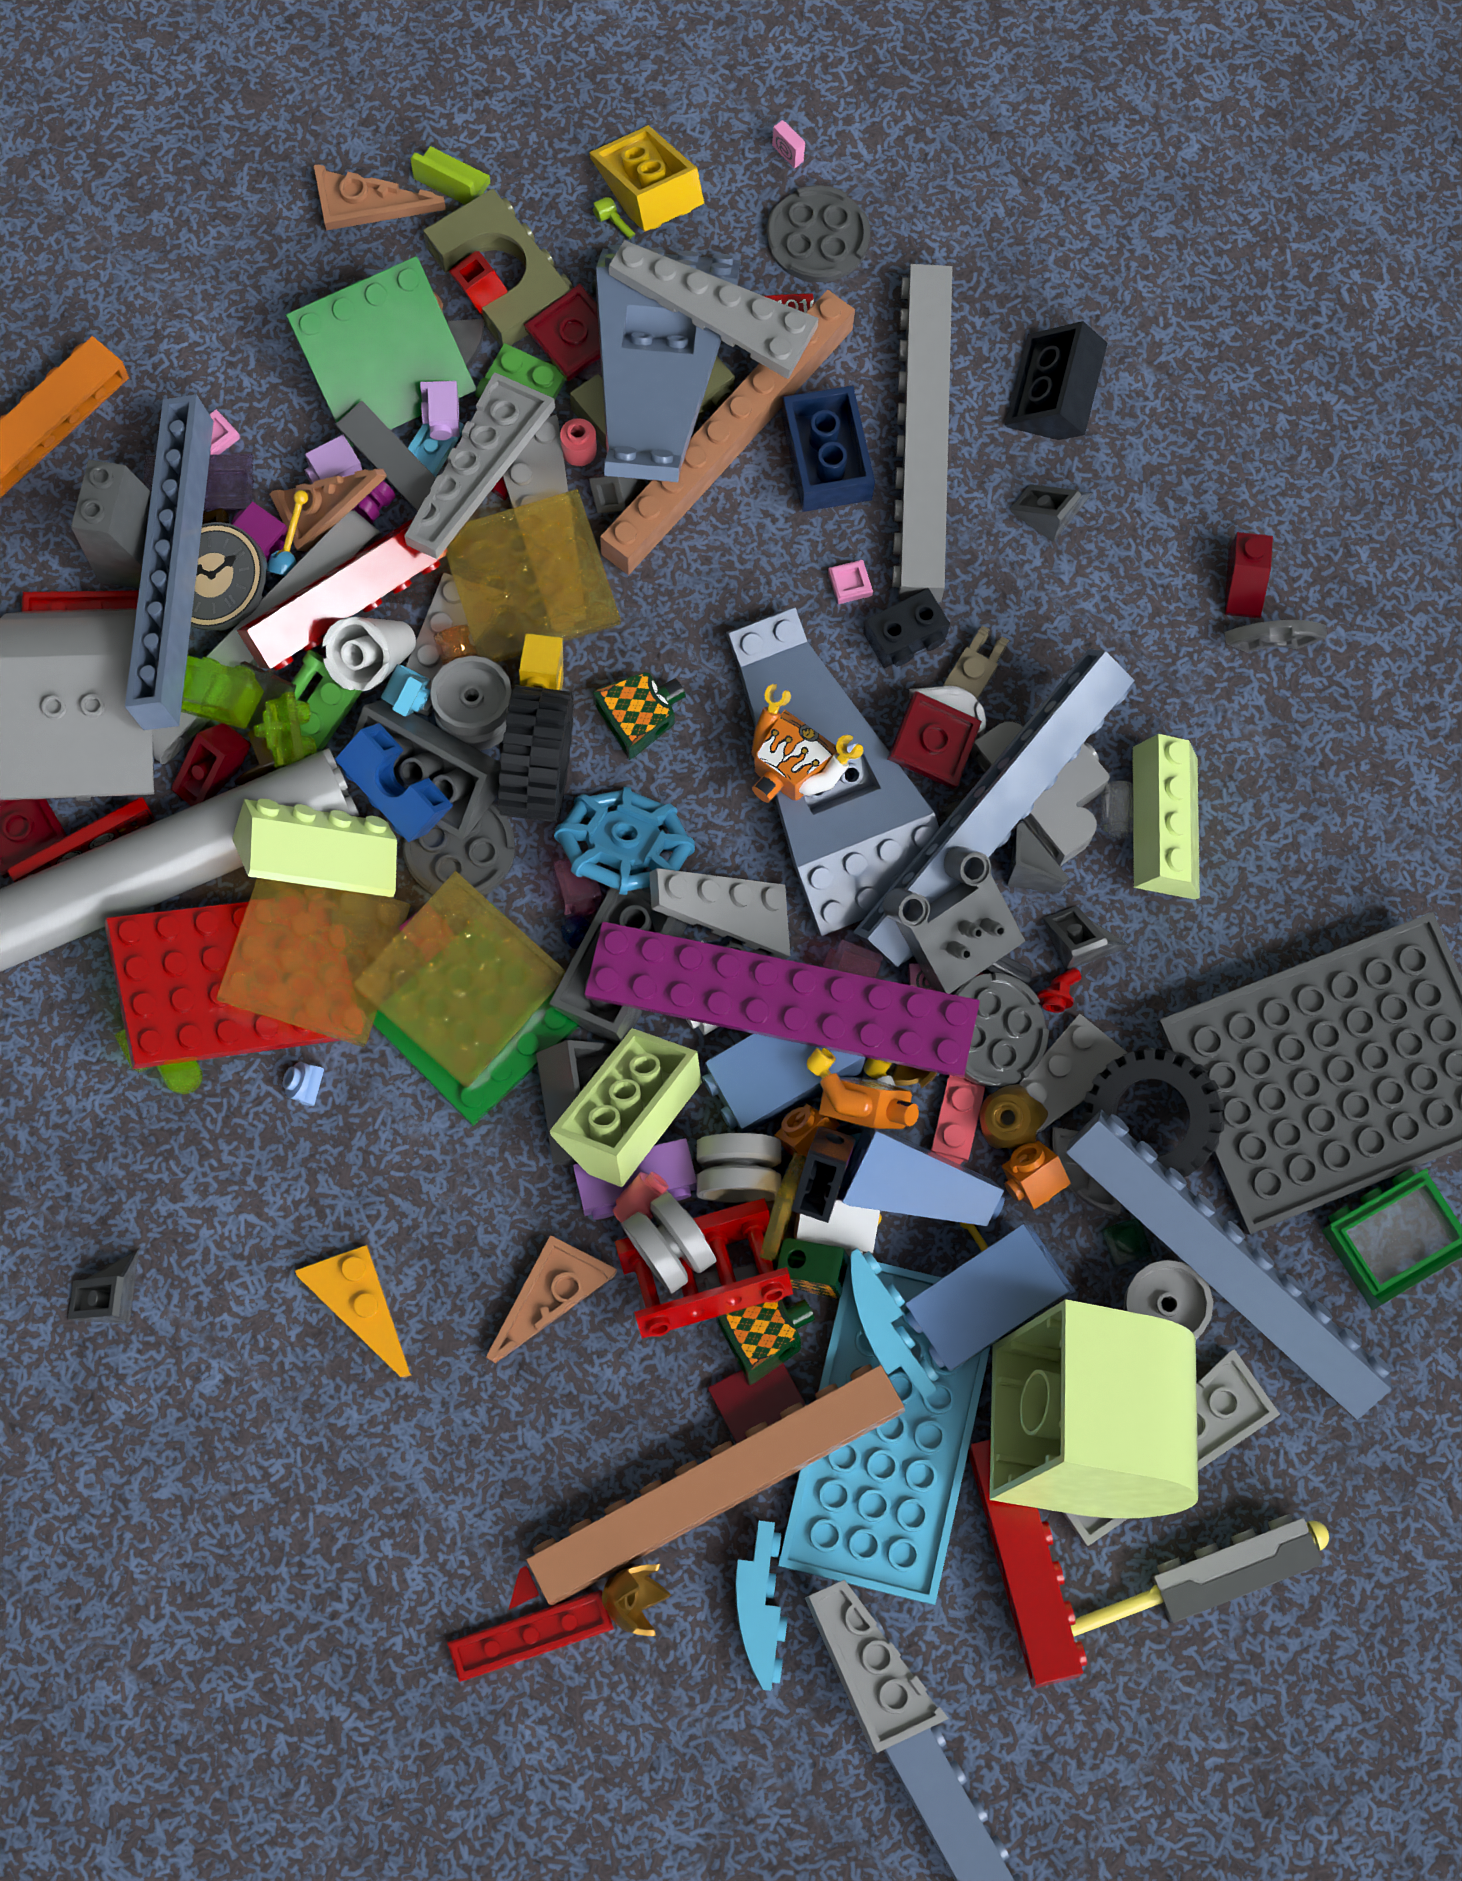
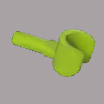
M605 197L594 202L593 213L600 223L610 218L613 224L629 240L635 235L634 231L621 219L616 205L611 198Z

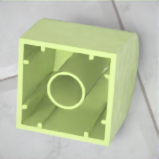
M1065 1299L993 1344L990 1500L1101 1518L1156 1517L1181 1512L1195 1505L1198 1501L1196 1339L1194 1334L1186 1327L1163 1318Z

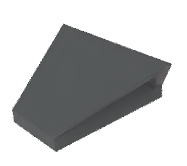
M1030 484L1009 510L1054 542L1094 492H1079L1072 489Z
M1022 821L1016 826L1012 836L1007 886L1060 893L1065 889L1070 878Z
M1078 906L1043 918L1065 971L1132 947L1127 942L1090 920Z
M139 1248L87 1279L73 1281L68 1320L117 1324L130 1323Z

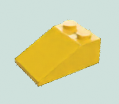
M649 125L589 152L591 160L628 217L644 232L656 229L663 223L679 215L688 214L692 209L704 204L697 167Z

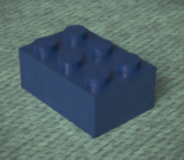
M854 386L783 397L781 417L802 512L872 501L875 479Z

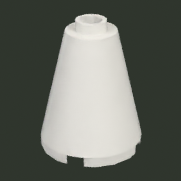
M347 617L329 627L323 639V646H326L327 658L323 659L324 664L332 679L343 688L348 690H370L378 686L396 668L397 664H401L412 653L416 645V637L412 628L402 621Z

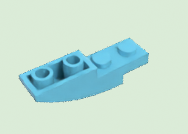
M857 1248L851 1253L853 1293L858 1314L869 1343L886 1373L890 1374L902 1366L925 1399L937 1390L933 1382L939 1377L926 1358L920 1362L916 1359L910 1350L916 1344L903 1325L895 1329L892 1324L893 1321L904 1314L900 1306L906 1302L892 1283L887 1287L884 1286L877 1276L883 1269L871 1252L868 1251L862 1254Z
M759 1520L753 1561L737 1560L735 1581L736 1610L739 1631L751 1670L761 1689L771 1691L772 1683L780 1684L783 1659L775 1658L777 1641L785 1642L787 1617L780 1616L781 1607L765 1605L766 1598H774L776 1574L769 1573L771 1557L779 1556L781 1533L774 1532L775 1522Z

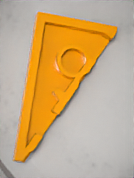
M367 1245L295 1270L297 1277L391 1369L403 1378L411 1375Z

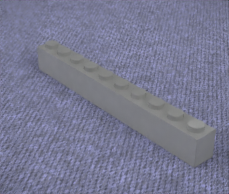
M910 264L908 278L902 277L901 299H907V309L901 308L900 330H906V340H900L899 361H905V371H899L898 393H904V403H898L897 425H903V435H897L896 457H902V468L896 467L895 489H901V500H895L894 521L900 522V533H894L893 554L899 555V566H893L892 587L898 588V600H905L929 588L936 601L941 602L945 589L952 266Z

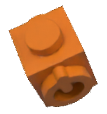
M806 1104L804 1107L794 1109L788 1113L782 1121V1128L774 1136L781 1140V1145L796 1163L804 1167L808 1151L818 1127L837 1130L836 1128L840 1124L837 1119L820 1115L817 1109Z
M1039 1140L1018 1147L1012 1153L1011 1159L1001 1166L1008 1179L1004 1184L1009 1194L1015 1201L1023 1200L1034 1210L1048 1202L1054 1195L1071 1184L1058 1155Z

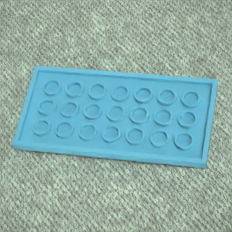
M851 1256L849 1257L850 1261L845 1273L843 1291L839 1299L818 1392L836 1383L838 1388L852 1381L850 1375L868 1364H871L873 1369L881 1365L869 1343L858 1314L853 1293ZM878 1262L883 1270L877 1276L885 1287L892 1283L906 1303L943 1279ZM903 1304L900 1308L904 1314L893 1321L892 1324L895 1329L903 1325L916 1344L910 1348L916 1359L920 1362L926 1358L939 1377L933 1382L937 1390L924 1399L902 1366L898 1367L890 1374H887L905 1407V1413L800 1470L778 1567L838 1582L845 1580L850 1585L935 1605L990 1347L955 1370L949 1371L946 1365L940 1368L928 1351V1347L932 1345L924 1332L918 1334L913 1329L906 1317L910 1310L906 1304Z

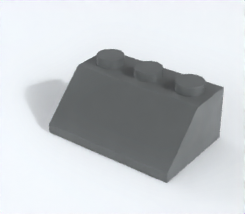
M566 1040L536 1053L553 1164H578L551 1136L550 1130L616 1049L618 1044Z

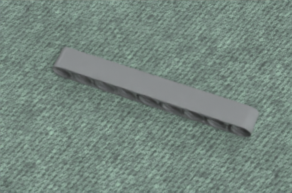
M350 511L336 523L261 600L256 610L242 620L185 678L180 725L152 729L153 757L161 764L170 762L260 669L238 634L237 630L376 542L382 538V533L355 511Z

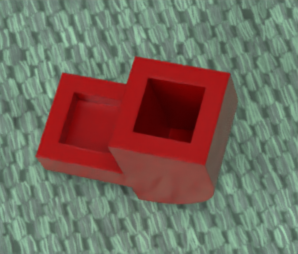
M476 250L449 270L451 276L480 315L482 314V307L508 292L480 251L477 252Z

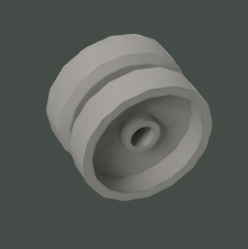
M477 656L457 658L443 666L434 677L430 691L437 727L480 751L490 749L502 742L506 730L510 698H512L510 680L502 667L488 658Z
M725 1133L705 1136L697 1140V1162L707 1168L697 1174L698 1198L713 1202L747 1203L761 1198H765V1201H771L781 1197V1174L771 1169L781 1163L780 1139L763 1134Z
M666 1191L650 1202V1211L659 1225L658 1228L655 1227L645 1214L640 1212L633 1214L622 1222L621 1225L648 1267L664 1288L672 1294L688 1282V1275L678 1258L682 1257L686 1264L698 1273L707 1269L717 1260L696 1222L680 1206L676 1199Z
M1164 1260L1151 1263L1136 1274L1124 1295L1122 1310L1173 1321L1189 1329L1197 1340L1212 1318L1214 1301L1209 1284L1184 1262ZM1164 1299L1167 1304L1173 1302L1176 1308L1172 1312H1167L1163 1310L1161 1301Z

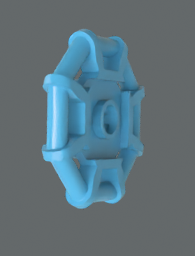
M623 787V790L592 796L586 794L579 795L574 799V806L563 823L556 826L554 834L555 839L561 843L572 865L571 872L577 877L585 876L619 890L618 893L622 895H627V891L650 887V872L642 873L644 868L649 867L652 871L657 868L679 871L686 858L695 851V842L691 837H688L677 816V808L670 803L664 805L632 792L631 787ZM617 806L616 811L607 812L609 807ZM588 816L591 818L588 825L580 824L584 817ZM658 826H666L670 834H665L663 829L660 832ZM629 835L631 840H623L621 838ZM577 841H586L588 850L584 854ZM663 849L673 851L668 861L659 856ZM601 862L620 870L619 874L596 864Z

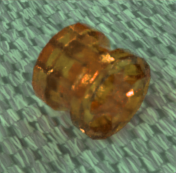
M468 625L450 627L433 636L435 643L441 646L443 653L440 658L443 665L457 658L476 656L478 654L476 647L470 644L468 637L471 632Z

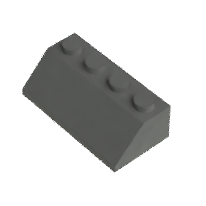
M385 700L364 705L352 739L361 729L380 723L404 750L396 759L393 767L397 782L407 789L410 785L429 778L453 804L436 825L462 840L465 839L497 796L500 787L499 773L501 771V763L413 713L406 717L392 710L394 706Z
M610 887L549 1003L551 1007L590 1033L618 1045L632 1028L634 1029L643 1010L588 999L585 996L602 922L680 938L688 924L653 910L651 907L650 887L627 891V895L619 894V890Z

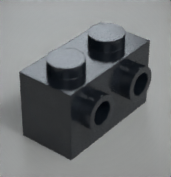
M928 588L865 619L863 634L883 668L892 664L898 667L909 662L914 657V653L924 648L927 651H931L941 646L946 640L950 622Z

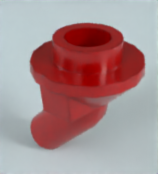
M1075 967L1055 977L1051 981L1050 986L1037 993V997L1040 1000L1039 1004L1042 1005L1044 1010L1061 1013L1073 1006L1074 999L1069 994L1070 986L1081 980L1080 971Z

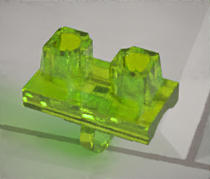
M284 692L281 697L265 702L266 711L262 712L264 723L254 726V734L256 737H266L267 748L272 749L275 767H284L315 754V739L312 736H301L300 725L309 722L311 717L309 703L296 700L295 692Z

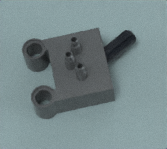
M957 846L951 849L944 859V869L949 877L962 883L931 904H929L924 896L905 888H895L886 894L883 901L884 913L898 925L931 988L950 994L983 970L991 973L1007 974L1021 980L1026 985L1030 984L1032 980L1031 969L1006 956L1024 943L1025 939L991 875V863L985 854L964 846ZM970 859L971 866L966 873H964V865L966 861ZM910 900L909 911L903 915V906Z

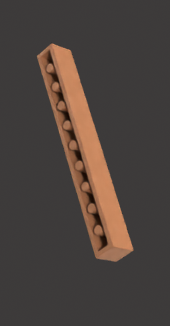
M827 290L806 312L819 318L818 327L789 379L759 363L691 437L678 482L652 480L600 536L601 555L627 575H630L782 408L783 397L794 395L853 329L854 308Z
M868 1364L856 1370L850 1375L852 1381L839 1388L836 1383L823 1388L815 1394L817 1400L803 1407L800 1402L790 1406L780 1413L782 1419L770 1426L766 1422H762L745 1432L747 1439L734 1446L731 1441L719 1445L710 1451L712 1458L698 1465L696 1460L691 1461L675 1470L677 1477L664 1484H662L661 1480H657L639 1490L641 1497L627 1504L626 1500L622 1499L604 1509L606 1516L593 1523L590 1518L585 1519L569 1528L570 1536L556 1543L555 1539L551 1538L534 1547L535 1555L526 1560L548 1604L554 1606L905 1413V1407L882 1365L873 1369L871 1364Z

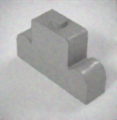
M1004 722L997 725L974 741L970 755L986 773L1023 727L1015 722ZM1083 743L1080 746L1081 751L1078 756L1071 762L1066 763L1057 774L1058 778L1055 784L1050 789L1042 792L1034 802V808L1031 813L1022 819L1059 866L1075 857L1090 844L1097 824L1093 813L1083 808V806L1104 791L1110 778L1107 771L1099 763L1097 752L1088 743Z

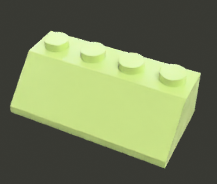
M1157 734L1133 747L1134 888L1189 899L1200 898L1198 759L1189 740Z
M264 798L258 801L244 799L232 840L248 876L394 897L396 891L397 839L388 822L376 816H367L366 818L350 816L348 813L340 810H332L330 813L317 811L302 804H297L294 807L279 805L275 801Z
M632 1028L551 1128V1136L589 1175L623 1187L701 1085L697 1051Z

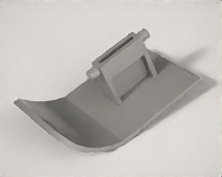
M137 609L24 611L7 613L0 618V800L76 797L77 801H89L91 797L154 794L152 730H143L125 708Z

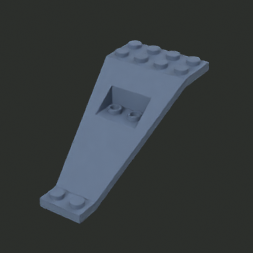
M610 245L608 249H602L596 266L595 280L607 447L604 476L678 482L681 467L719 350L721 335L707 327L702 330L692 324V318L680 311L673 313L661 306L656 300L644 296L610 276L609 264L621 246ZM645 248L738 286L741 260H733L734 257L732 255L714 254L713 258L699 257V253L694 251H679L678 255L664 254V250L659 248Z
M790 607L726 632L738 666L755 728L763 708L769 705L765 700V690L768 686L777 684L773 694L776 702L781 700L784 690H789L791 694L789 703L779 707L778 711L780 713L787 710L834 745L843 735L853 736V740L847 746L849 753L856 744L863 746L862 756L847 761L849 763L848 768H854L855 776L852 780L847 781L844 772L830 790L810 796L804 795L796 801L790 799L781 791L774 796L794 868L817 932L823 936L865 919L938 831L939 825L934 811L899 764L887 760L890 752L807 642L796 607Z

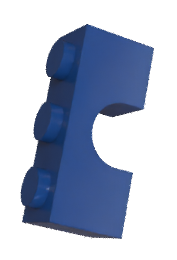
M380 723L363 728L354 736L335 760L343 768L346 777L355 782L367 795L371 805L379 809L387 817L397 834L404 837L408 842L428 834L450 810L453 804L429 778L412 784L407 789L402 787L394 776L393 767L396 759L404 750Z

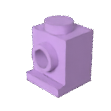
M457 381L420 382L423 401L421 403L422 423L429 424L430 437L435 440L460 437Z

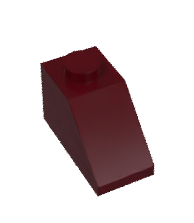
M1244 532L1236 533L1228 549L1224 615L1261 618L1271 572L1273 536Z
M225 722L197 733L171 790L190 806L214 797L239 771L252 744Z

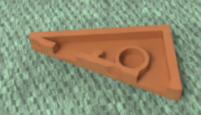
M314 165L326 231L446 210L444 196H437L433 192L420 189L419 193L399 189V184L372 177L363 178L359 174L347 172L345 176L326 171L323 165Z
M381 468L373 470L364 469L345 477L334 476L317 480L313 484L304 483L296 485V488L285 491L274 490L270 493V496L283 523L288 529L296 503L293 498L295 492L303 490L307 493L308 501L302 505L293 538L296 549L307 552L378 486L387 475L384 469Z
M550 1235L491 1346L486 1359L496 1364L615 1277L617 1269Z

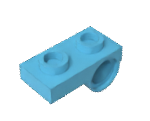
M397 664L381 698L394 706L392 710L406 717L415 711L423 710L430 697L431 690L427 686L431 679L403 665Z

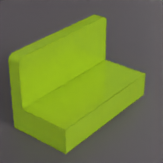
M431 146L424 156L414 152L410 158L413 178L464 205L481 196L490 184L489 175Z

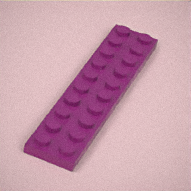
M602 922L585 991V996L588 999L964 1078L980 1005V1000L608 922Z

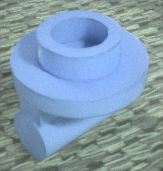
M298 1062L294 1067L288 1068L283 1078L286 1096L299 1101L301 1104L314 1106L324 1069L308 1065L304 1062Z

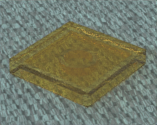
M795 1152L792 1156L775 1198L759 1256L761 1258L773 1261L777 1256L793 1215L791 1208L807 1156Z

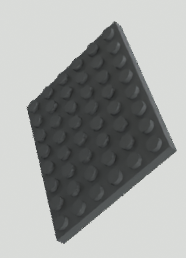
M1434 912L1157 1021L1167 1048L1173 1052L1184 1053L1192 1057L1191 1060L1197 1065L1201 1064L1208 1070L1206 1074L1211 1080H1215L1219 1087L1217 1092L1220 1100L1223 1099L1225 1110L1222 1111V1120H1225L1224 1131L1219 1136L1220 1143L1217 1149L1212 1152V1155L1246 1235L1462 1148V977Z

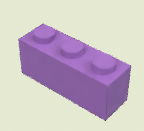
M686 1138L653 1146L623 1187L589 1175L579 1164L573 1165L584 1216L592 1215L594 1220L614 1215L612 1210L617 1205L616 1199L640 1172L647 1173L648 1175L651 1172H655L661 1176L669 1186L666 1191L676 1201L689 1198L691 1196L690 1191L697 1190V1180Z

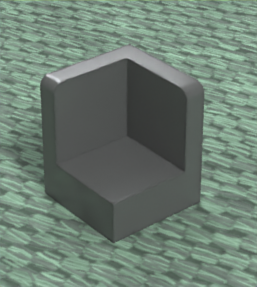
M604 472L589 478L597 514L624 511L646 487L645 479L604 476Z

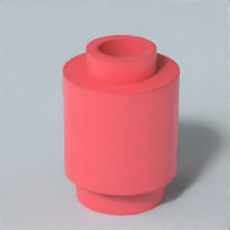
M581 418L566 422L560 432L561 449L565 461L574 466H585L591 463L597 453L594 426L589 421Z
M640 1172L616 1199L617 1205L612 1211L621 1223L636 1212L645 1214L651 1220L653 1215L650 1211V1202L666 1192L669 1186L655 1172H651L649 1175Z

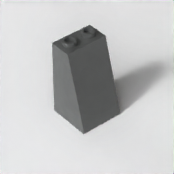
M88 459L71 528L98 582L139 589L151 491L126 465Z

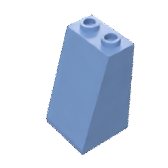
M752 1034L705 1062L706 1075L702 1076L703 1082L710 1095L713 1097L718 1094L724 1108L720 1109V1112L728 1128L732 1130L736 1127L739 1133H748L823 1094V1088L820 1084L822 1078L807 1068L808 1058L819 1047ZM829 1050L836 1058V1061L829 1068L832 1074L837 1073L839 1077H855L861 1074L866 1057Z
M866 1126L851 1155L838 1195L842 1203L852 1207L987 1226L991 1218L996 1219L999 1216L1005 1198L1001 1197L1004 1190L992 1179L889 1131Z
M1023 1224L905 1303L910 1310L906 1317L913 1329L918 1334L924 1332L932 1345L928 1347V1351L940 1368L946 1365L948 1370L951 1371L1075 1292V1289L1031 1225Z

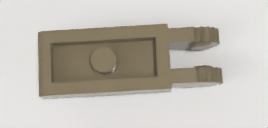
M981 626L970 647L965 648L943 686L960 687L973 694L978 700L998 666L997 662L1005 651L1009 640L1002 636L996 642L988 659L977 653L981 645L986 642L990 631L985 626Z

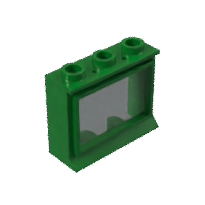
M1427 1168L1417 1174L1412 1169L1403 1172L1391 1180L1395 1187L1384 1193L1380 1187L1374 1189L1360 1198L1363 1205L1352 1212L1348 1206L1338 1210L1327 1217L1331 1224L1321 1230L1371 1310L1378 1308L1462 1258V1225L1427 1173Z

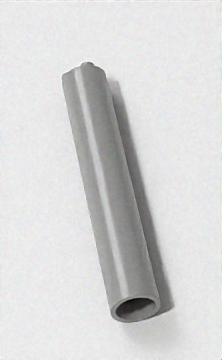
M327 748L1 888L0 972L105 927L106 918L133 915L243 867L232 837L244 799L258 801L264 798L275 801L279 805L294 807L297 804H302L317 811L330 813L332 810H340L348 813L350 816L358 817L357 808L352 797L349 796L347 784L340 769L337 767L330 749Z

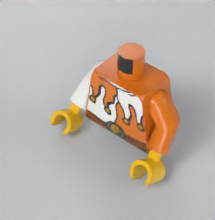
M777 684L768 686L764 696L769 705L763 708L757 722L751 752L755 760V772L761 777L752 787L754 794L760 800L769 803L779 791L796 801L804 795L810 796L832 789L849 767L847 761L862 756L863 746L856 744L849 753L847 746L853 740V736L843 735L834 745L787 710L780 713L778 711L779 707L789 703L791 694L789 690H784L781 700L776 702L773 694Z
M816 1048L808 1058L807 1068L822 1078L820 1084L823 1088V1094L819 1110L820 1115L876 1129H904L905 1126L910 1127L916 1123L919 1109L916 1104L911 1103V1091L897 1087L893 1078L886 1075L892 1063L868 1058L863 1068L865 1073L874 1079L839 1077L837 1073L832 1074L829 1071L836 1058L826 1048L822 1050Z

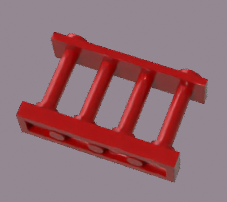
M765 1198L693 1218L716 1257L715 1266L721 1286L699 1293L692 1269L680 1257L678 1259L688 1275V1282L681 1287L683 1298L666 1303H660L652 1271L629 1237L614 1241L624 1275L635 1272L645 1309L635 1311L634 1314L642 1339L650 1336H662L673 1329L765 1302L774 1303L793 1294L788 1268L774 1270L763 1234L773 1231ZM748 1239L759 1275L736 1281L725 1245Z

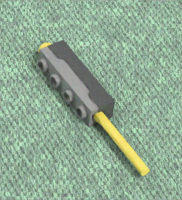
M1287 1514L1269 1521L1268 1524L1271 1529L1269 1531L1256 1535L1252 1528L1231 1536L1233 1545L1219 1550L1216 1543L1194 1551L1196 1559L1181 1564L1178 1557L1157 1565L1159 1574L1151 1576L1154 1586L1150 1590L1075 1618L1076 1624L1071 1626L1073 1636L1091 1631L1158 1604H1162L1169 1623H1175L1320 1566L1323 1562L1318 1551L1323 1550L1329 1542L1328 1530L1318 1521L1312 1520L1306 1523L1304 1518L1293 1521L1291 1514Z

